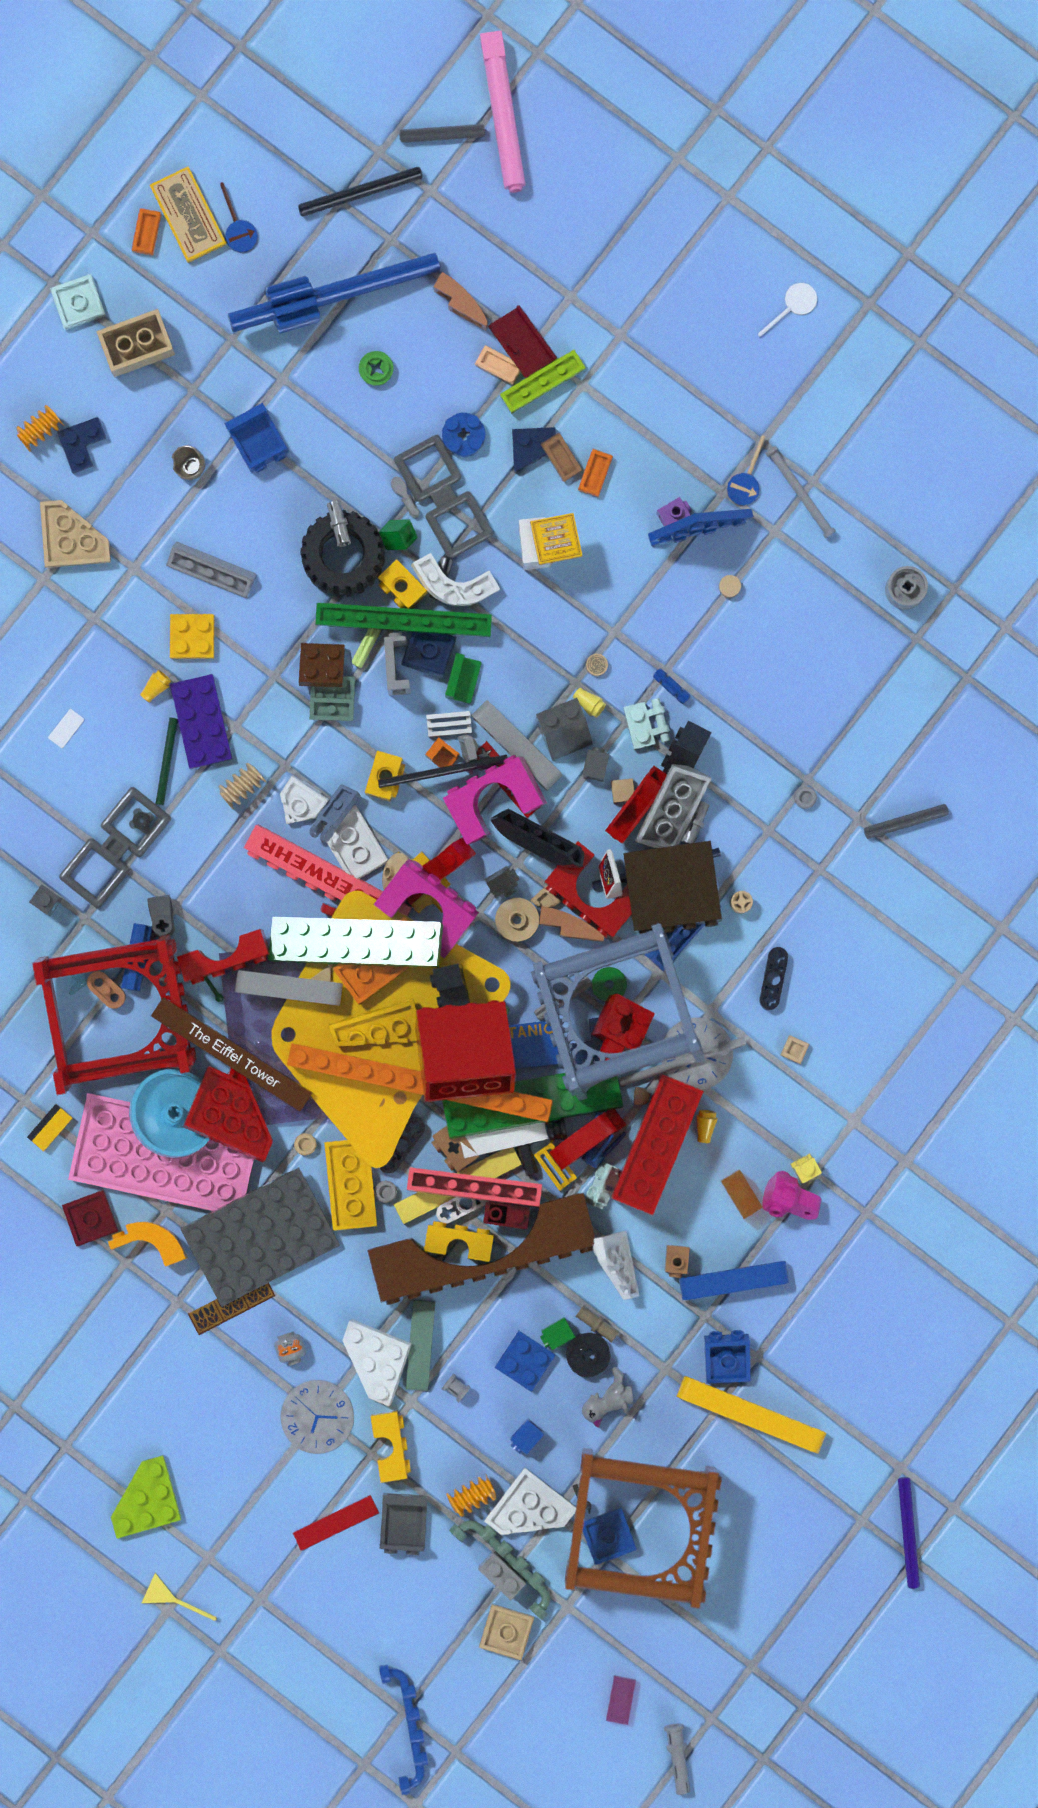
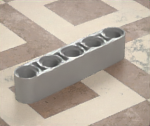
M486 700L471 715L510 756L524 757L535 780L545 790L548 791L562 776V773L489 701Z
M238 970L235 992L340 1006L343 984Z

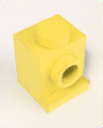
M810 1153L790 1164L799 1182L802 1184L822 1174Z

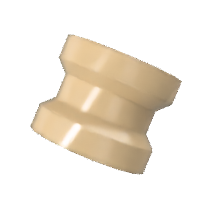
M746 891L736 892L730 900L732 910L739 914L746 913L753 905L752 896Z

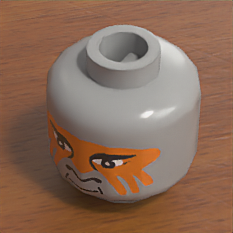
M293 1331L278 1336V1341L275 1342L274 1347L279 1361L282 1363L288 1362L289 1366L302 1362L301 1357L306 1354V1349L301 1335L295 1334Z

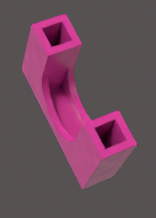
M513 755L504 760V765L498 768L496 765L485 770L486 775L480 778L476 775L466 781L467 785L462 788L456 786L448 790V795L443 797L467 845L473 844L490 834L478 808L479 796L488 785L501 783L507 786L514 794L523 814H528L547 804L523 756L516 757Z
M408 859L374 905L392 918L410 895L425 893L434 897L441 905L443 911L440 956L445 958L479 912L471 902L463 901L459 898L458 893L454 889L446 888L442 885L438 877L425 872L418 862Z

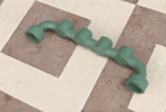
M471 1520L465 1521L459 1526L454 1524L449 1531L461 1543L467 1537L465 1534L467 1530L476 1531L540 1593L541 1602L539 1604L534 1602L529 1609L540 1620H543L548 1615L545 1610L550 1604V1593L543 1585L546 1580L537 1572L532 1574L527 1569L529 1564L521 1556L516 1559L511 1554L513 1548L504 1540L500 1543L495 1538L497 1533L489 1525L484 1528L480 1523Z

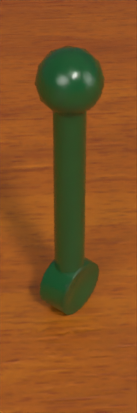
M208 976L204 977V980L215 995V1000L222 1002L224 999L223 995L218 993Z

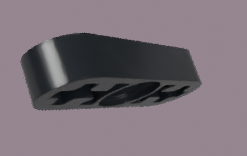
M775 947L768 953L759 997V1003L765 1010L775 1009L780 1002L788 962V953L782 947ZM777 951H780L781 956H784V960H780L778 967H783L782 971L775 968L769 969V965H775V959L772 958V954H776ZM771 972H775L780 976V981L777 985H771L767 980ZM765 986L771 989L778 988V993L773 991L772 998L775 999V1003H771L770 1006H766L767 1002L763 1001V998L769 995V990L765 991Z
M418 1118L408 1120L403 1132L405 1131L408 1134L411 1130V1127H409L410 1123L415 1124L416 1122L420 1123L419 1128L421 1131L413 1133L411 1136L415 1138L413 1143L408 1137L401 1135L400 1139L408 1142V1149L405 1152H399L395 1148L394 1153L402 1156L400 1160L397 1157L394 1159L393 1164L395 1166L393 1169L389 1167L386 1170L384 1166L380 1167L382 1172L389 1174L398 1169L425 1131V1125L422 1120Z

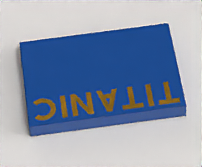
M546 1021L509 1025L515 1069L558 1064L556 1055H559L558 1047H553L550 1034H553L551 1025L547 1026Z

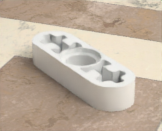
M455 1197L440 1205L436 1215L439 1221L450 1223L485 1205L486 1201L479 1200L481 1204L476 1205V1200L471 1199L473 1202L472 1207L464 1210L459 1204L461 1198ZM456 1201V1206L461 1214L457 1215L456 1211L450 1214V1219L442 1218L440 1216L443 1212L442 1208L451 1209L454 1207L451 1203Z

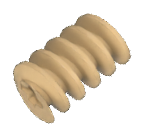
M246 763L248 771L242 768L239 769L240 777L236 774L232 775L234 782L228 779L225 780L226 788L222 785L218 786L220 795L232 810H234L232 802L240 805V796L247 799L246 791L253 794L255 793L253 785L261 788L260 780L266 782L258 770L249 763Z

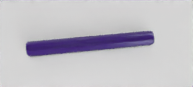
M909 1477L898 1478L907 1586L910 1589H916L920 1587L911 1482Z

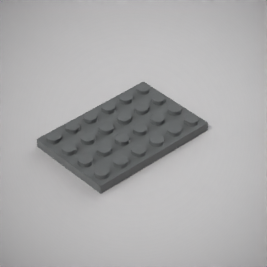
M299 1167L180 1229L221 1307L340 1246Z

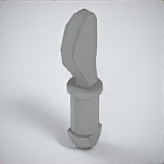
M398 476L391 479L392 490L403 498L401 501L404 502L409 515L417 518L419 516V509L416 508L411 495L407 494L405 482Z

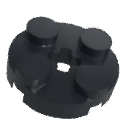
M591 1332L581 1333L568 1344L566 1350L567 1362L572 1371L579 1376H597L607 1368L610 1362L609 1346L598 1334ZM588 1348L592 1349V1354L595 1355L594 1358H589L588 1361H585V1356L582 1355V1352L587 1351Z

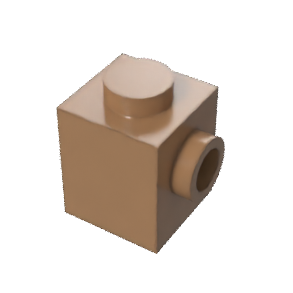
M666 1245L664 1272H669V1277L682 1278V1274H687L690 1247Z

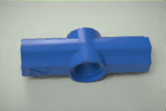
M134 923L130 944L151 941L152 926ZM145 959L144 963L138 962L139 967L145 968L149 959ZM125 968L121 988L140 992L144 975L135 970Z

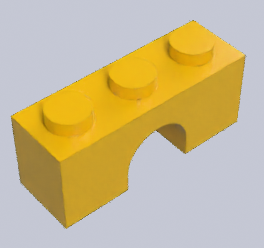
M433 1221V1225L428 1224L424 1251L446 1255L448 1244L454 1239H461L469 1247L468 1259L490 1262L494 1235H491L490 1230L477 1228L476 1232L468 1231V1226L455 1225L454 1229L446 1227V1223Z
M398 1410L371 1414L374 1438L385 1437L393 1444L392 1454L377 1460L380 1482L407 1479V1473H411L410 1460H405L404 1451L408 1450L406 1437L401 1435V1429L404 1428L403 1415H398Z

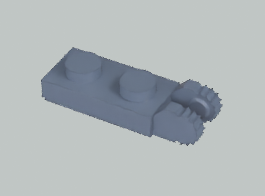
M341 784L316 817L317 819L313 826H311L309 834L315 838L321 833L320 840L327 843L334 835V830L338 828L360 798L359 792Z

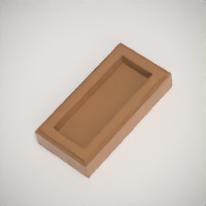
M560 433L540 444L563 482L582 471Z

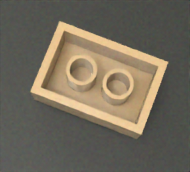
M158 309L96 331L114 377L175 355Z

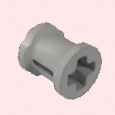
M453 1373L442 1387V1390H447L457 1398L456 1401L459 1403L471 1387L469 1385L465 1386Z

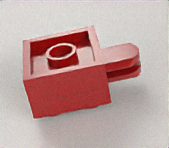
M619 994L609 995L591 1035L603 1041L600 1052L621 1053L638 1048L643 1042L655 1013Z

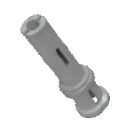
M670 1724L664 1726V1731L667 1732L668 1745L666 1747L668 1752L671 1753L676 1794H687L691 1791L684 1754L687 1747L682 1733L684 1724Z

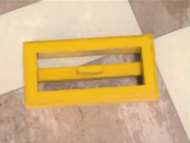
M551 1142L534 1154V1156L560 1191L577 1179L569 1166L565 1169L571 1177L569 1179L565 1177L547 1152L550 1148L551 1150L555 1148ZM544 1154L563 1180L562 1184L557 1181L540 1155Z

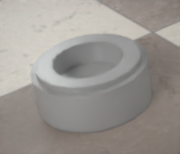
M807 786L799 788L794 795L796 805L802 809L811 808L817 799L816 792Z
M382 1181L375 1188L376 1198L383 1203L393 1201L397 1195V1188L390 1181Z

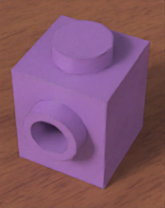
M679 497L658 509L656 514L663 526L690 516L692 510L686 500L682 501Z

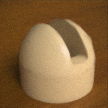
M635 1087L634 1105L646 1104L650 1099L649 1092L644 1088Z

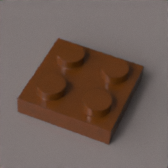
M301 643L299 686L343 687L345 644Z

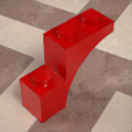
M654 765L605 831L623 844L653 804L667 774Z
M462 837L422 867L429 875L433 874L442 881L462 867L476 853L469 844H466ZM425 893L412 894L406 901L411 905Z

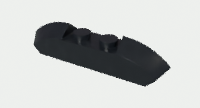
M510 809L503 810L491 817L494 827L505 838L522 848L562 867H583L585 854L581 847Z

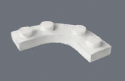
M431 553L411 564L424 588L437 600L448 605H473L500 590L490 571L464 583L455 582L447 578Z

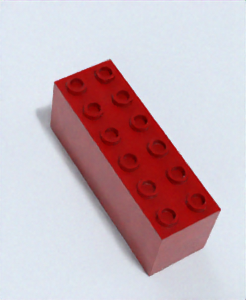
M664 1074L660 1075L610 1198L648 1214H654L704 1092L703 1090Z

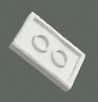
M354 805L338 828L334 830V835L327 843L342 869L346 873L354 875L355 878L361 879L386 864L388 859L357 806Z

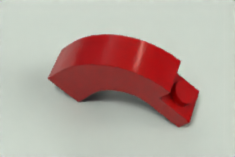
M615 1109L608 1110L573 1133L549 1153L560 1169L563 1170L607 1139L611 1134L613 1135L624 1128L626 1124Z

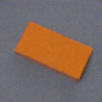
M139 209L132 252L154 256L161 212Z
M592 448L578 491L599 497L613 458L612 455Z

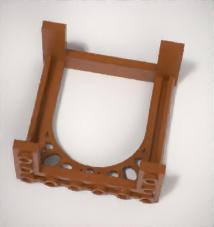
M583 1448L569 1559H567L564 1580L565 1589L574 1590L575 1587L676 1601L689 1603L692 1608L700 1609V1604L705 1603L706 1598L703 1582L704 1580L708 1581L709 1567H706V1560L711 1558L712 1544H709L710 1535L714 1536L716 1522H712L713 1513H717L719 1499H715L716 1490H720L722 1477H720L716 1468L706 1466L705 1471H692L593 1456L592 1449ZM590 1477L656 1486L674 1495L684 1507L690 1524L688 1545L677 1563L661 1573L646 1576L578 1567ZM679 1488L684 1491L685 1488H690L684 1496H681L678 1492ZM692 1494H701L702 1501L699 1505L690 1507L687 1504V1500ZM703 1508V1511L698 1514L700 1519L695 1520L693 1513ZM694 1534L698 1535V1540L696 1541L692 1539ZM689 1555H693L695 1557V1559L692 1558V1562L695 1565V1569L690 1563L687 1562V1557ZM685 1566L691 1571L692 1576L690 1580L684 1581L679 1577V1567ZM673 1574L677 1583H672L673 1580L667 1581V1576Z

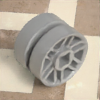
M903 566L895 570L885 586L888 601L894 607L902 610L912 609L919 605L928 590L926 576L921 570L912 566ZM906 584V586L910 588V591L907 592V590L903 588V585Z

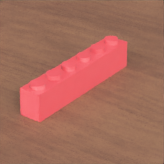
M411 1167L409 1168L407 1191L537 1208L540 1206L542 1184Z

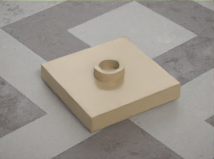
M491 1604L479 1648L522 1661L534 1616Z

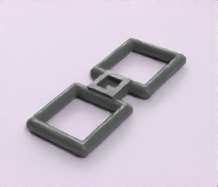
M434 435L394 457V462L415 500L421 502L431 497L437 507L426 513L425 518L447 557L452 559L493 536V531L472 493L466 491L456 497L450 485L460 481L462 476L439 435ZM435 445L451 475L420 491L404 461ZM467 502L483 532L452 548L436 518Z
M135 787L129 788L101 823V828L110 836L102 845L93 838L88 839L60 873V880L92 906L100 908L130 871V868L120 860L127 850L137 857L143 856L171 821V816ZM133 798L160 818V821L139 847L112 826V823ZM91 849L119 870L98 897H95L70 877Z

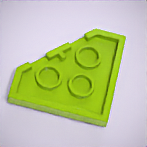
M164 1455L144 1460L139 1465L111 1516L117 1539L182 1520Z

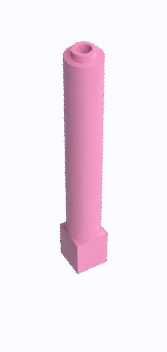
M502 31L480 33L504 189L509 190L510 193L522 191V187L526 183Z

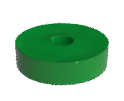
M614 967L600 969L592 979V991L603 1002H606L609 995L619 994L623 996L627 988L624 974ZM612 981L613 988H606L605 982Z

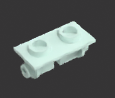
M605 1162L601 1163L596 1169L595 1180L587 1191L586 1203L602 1210L604 1206H607L612 1192L606 1190V1186L615 1187L620 1175L618 1173L619 1168Z

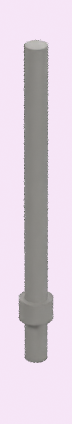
M744 1037L729 1042L726 1040L719 1042L717 1046L703 1050L705 1059L718 1054L725 1055L731 1053L730 1050L745 1046L746 1041ZM691 1054L619 1078L621 1087L697 1061Z

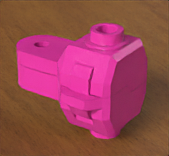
M779 1171L766 1185L762 1206L765 1211L774 1217H783L789 1212L801 1218L813 1220L819 1216L821 1198L814 1193L800 1188L797 1178L790 1176L788 1172Z

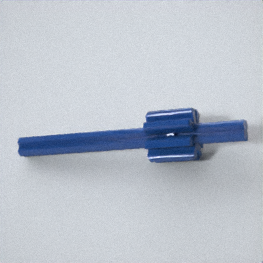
M432 253L316 288L312 287L307 276H302L268 286L266 288L268 302L228 313V320L232 332L273 321L277 331L285 333L318 323L320 321L318 307L440 272V263L437 254Z

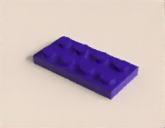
M213 674L171 683V692L189 769L233 760Z

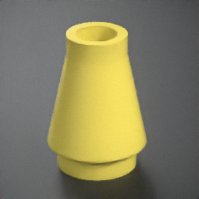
M581 687L573 695V699H578L579 704L589 716L593 715L597 718L606 706L603 698L589 693Z

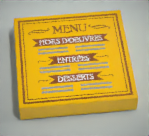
M574 513L530 521L539 565L583 556Z

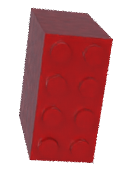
M493 1000L482 1004L467 1003L462 1006L446 1005L442 1008L424 1007L416 1010L415 1031L425 1102L514 1093L516 1072L505 1001Z

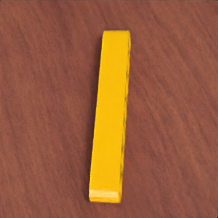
M684 1376L676 1395L680 1399L819 1454L827 1434L817 1428L687 1376Z

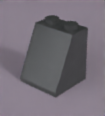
M577 698L536 714V723L552 761L593 745L586 718Z

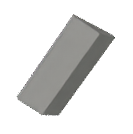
M672 764L635 841L653 848L679 845L712 778L690 766Z

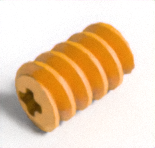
M47 405L44 406L45 414L40 410L37 411L38 419L30 416L32 424L27 421L23 422L25 429L19 426L16 427L18 438L29 452H31L30 444L38 446L37 438L44 442V433L52 436L51 428L59 431L57 423L63 425L55 412Z
M486 1473L485 1481L481 1477H477L478 1485L473 1481H469L470 1489L462 1485V1493L457 1489H454V1497L446 1493L455 1513L463 1517L464 1509L471 1513L472 1505L477 1509L480 1508V1501L487 1505L488 1496L493 1501L496 1500V1492Z

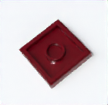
M104 1190L62 1205L76 1247L119 1231Z

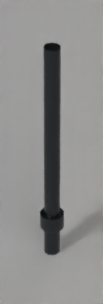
M507 754L491 758L490 756L480 757V760L379 779L378 786L379 788L480 768L487 770L494 765L505 764L504 760L508 757Z

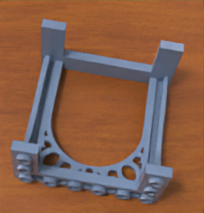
M660 923L653 925V930L546 965H543L542 962L533 964L534 971H531L534 983L540 988V992H537L540 1004H545L547 1012L543 1014L547 1026L551 1025L553 1034H550L553 1047H558L559 1055H556L560 1068L564 1067L566 1076L562 1077L564 1085L572 1096H576L579 1101L587 1099V1090L599 1082L691 1052L697 1063L706 1061L672 959L674 956L669 939ZM659 950L685 1033L621 1053L600 1052L583 1043L576 1035L570 1020V1002L578 984L595 970ZM575 975V980L572 983H570L567 979L564 978L568 976V978L570 979L572 976ZM556 983L565 984L568 987V993L565 995L557 994L554 985ZM554 998L557 1000H563L565 1004L564 1007L558 1008L560 1004L557 1001H555ZM564 1022L569 1023L567 1028L563 1027ZM576 1041L577 1047L570 1053L572 1044L569 1045V1043ZM581 1050H586L588 1053L585 1063L577 1065L575 1063L577 1053ZM593 1056H598L600 1061H594L595 1064L591 1065Z

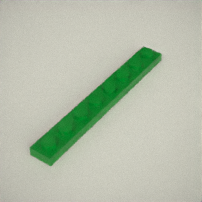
M317 603L315 625L490 637L492 614Z

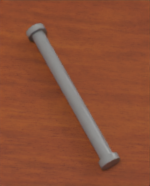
M774 446L765 454L767 457H771L824 532L823 536L825 539L828 538L836 530L827 523L777 452L778 448Z

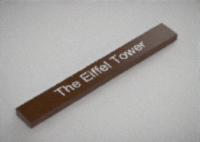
M164 997L151 1015L157 1021L300 1112L313 1093Z

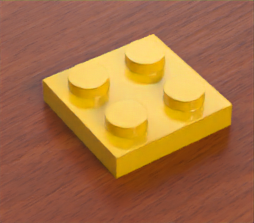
M170 614V659H214V614Z

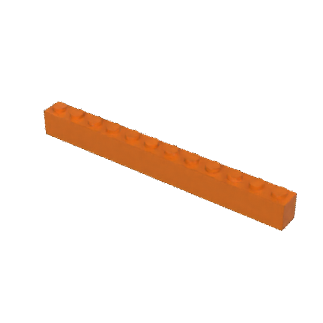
M291 1043L287 1062L289 1066L424 1095L421 1071ZM515 1091L508 1094L449 1099V1101L549 1122L553 1100Z

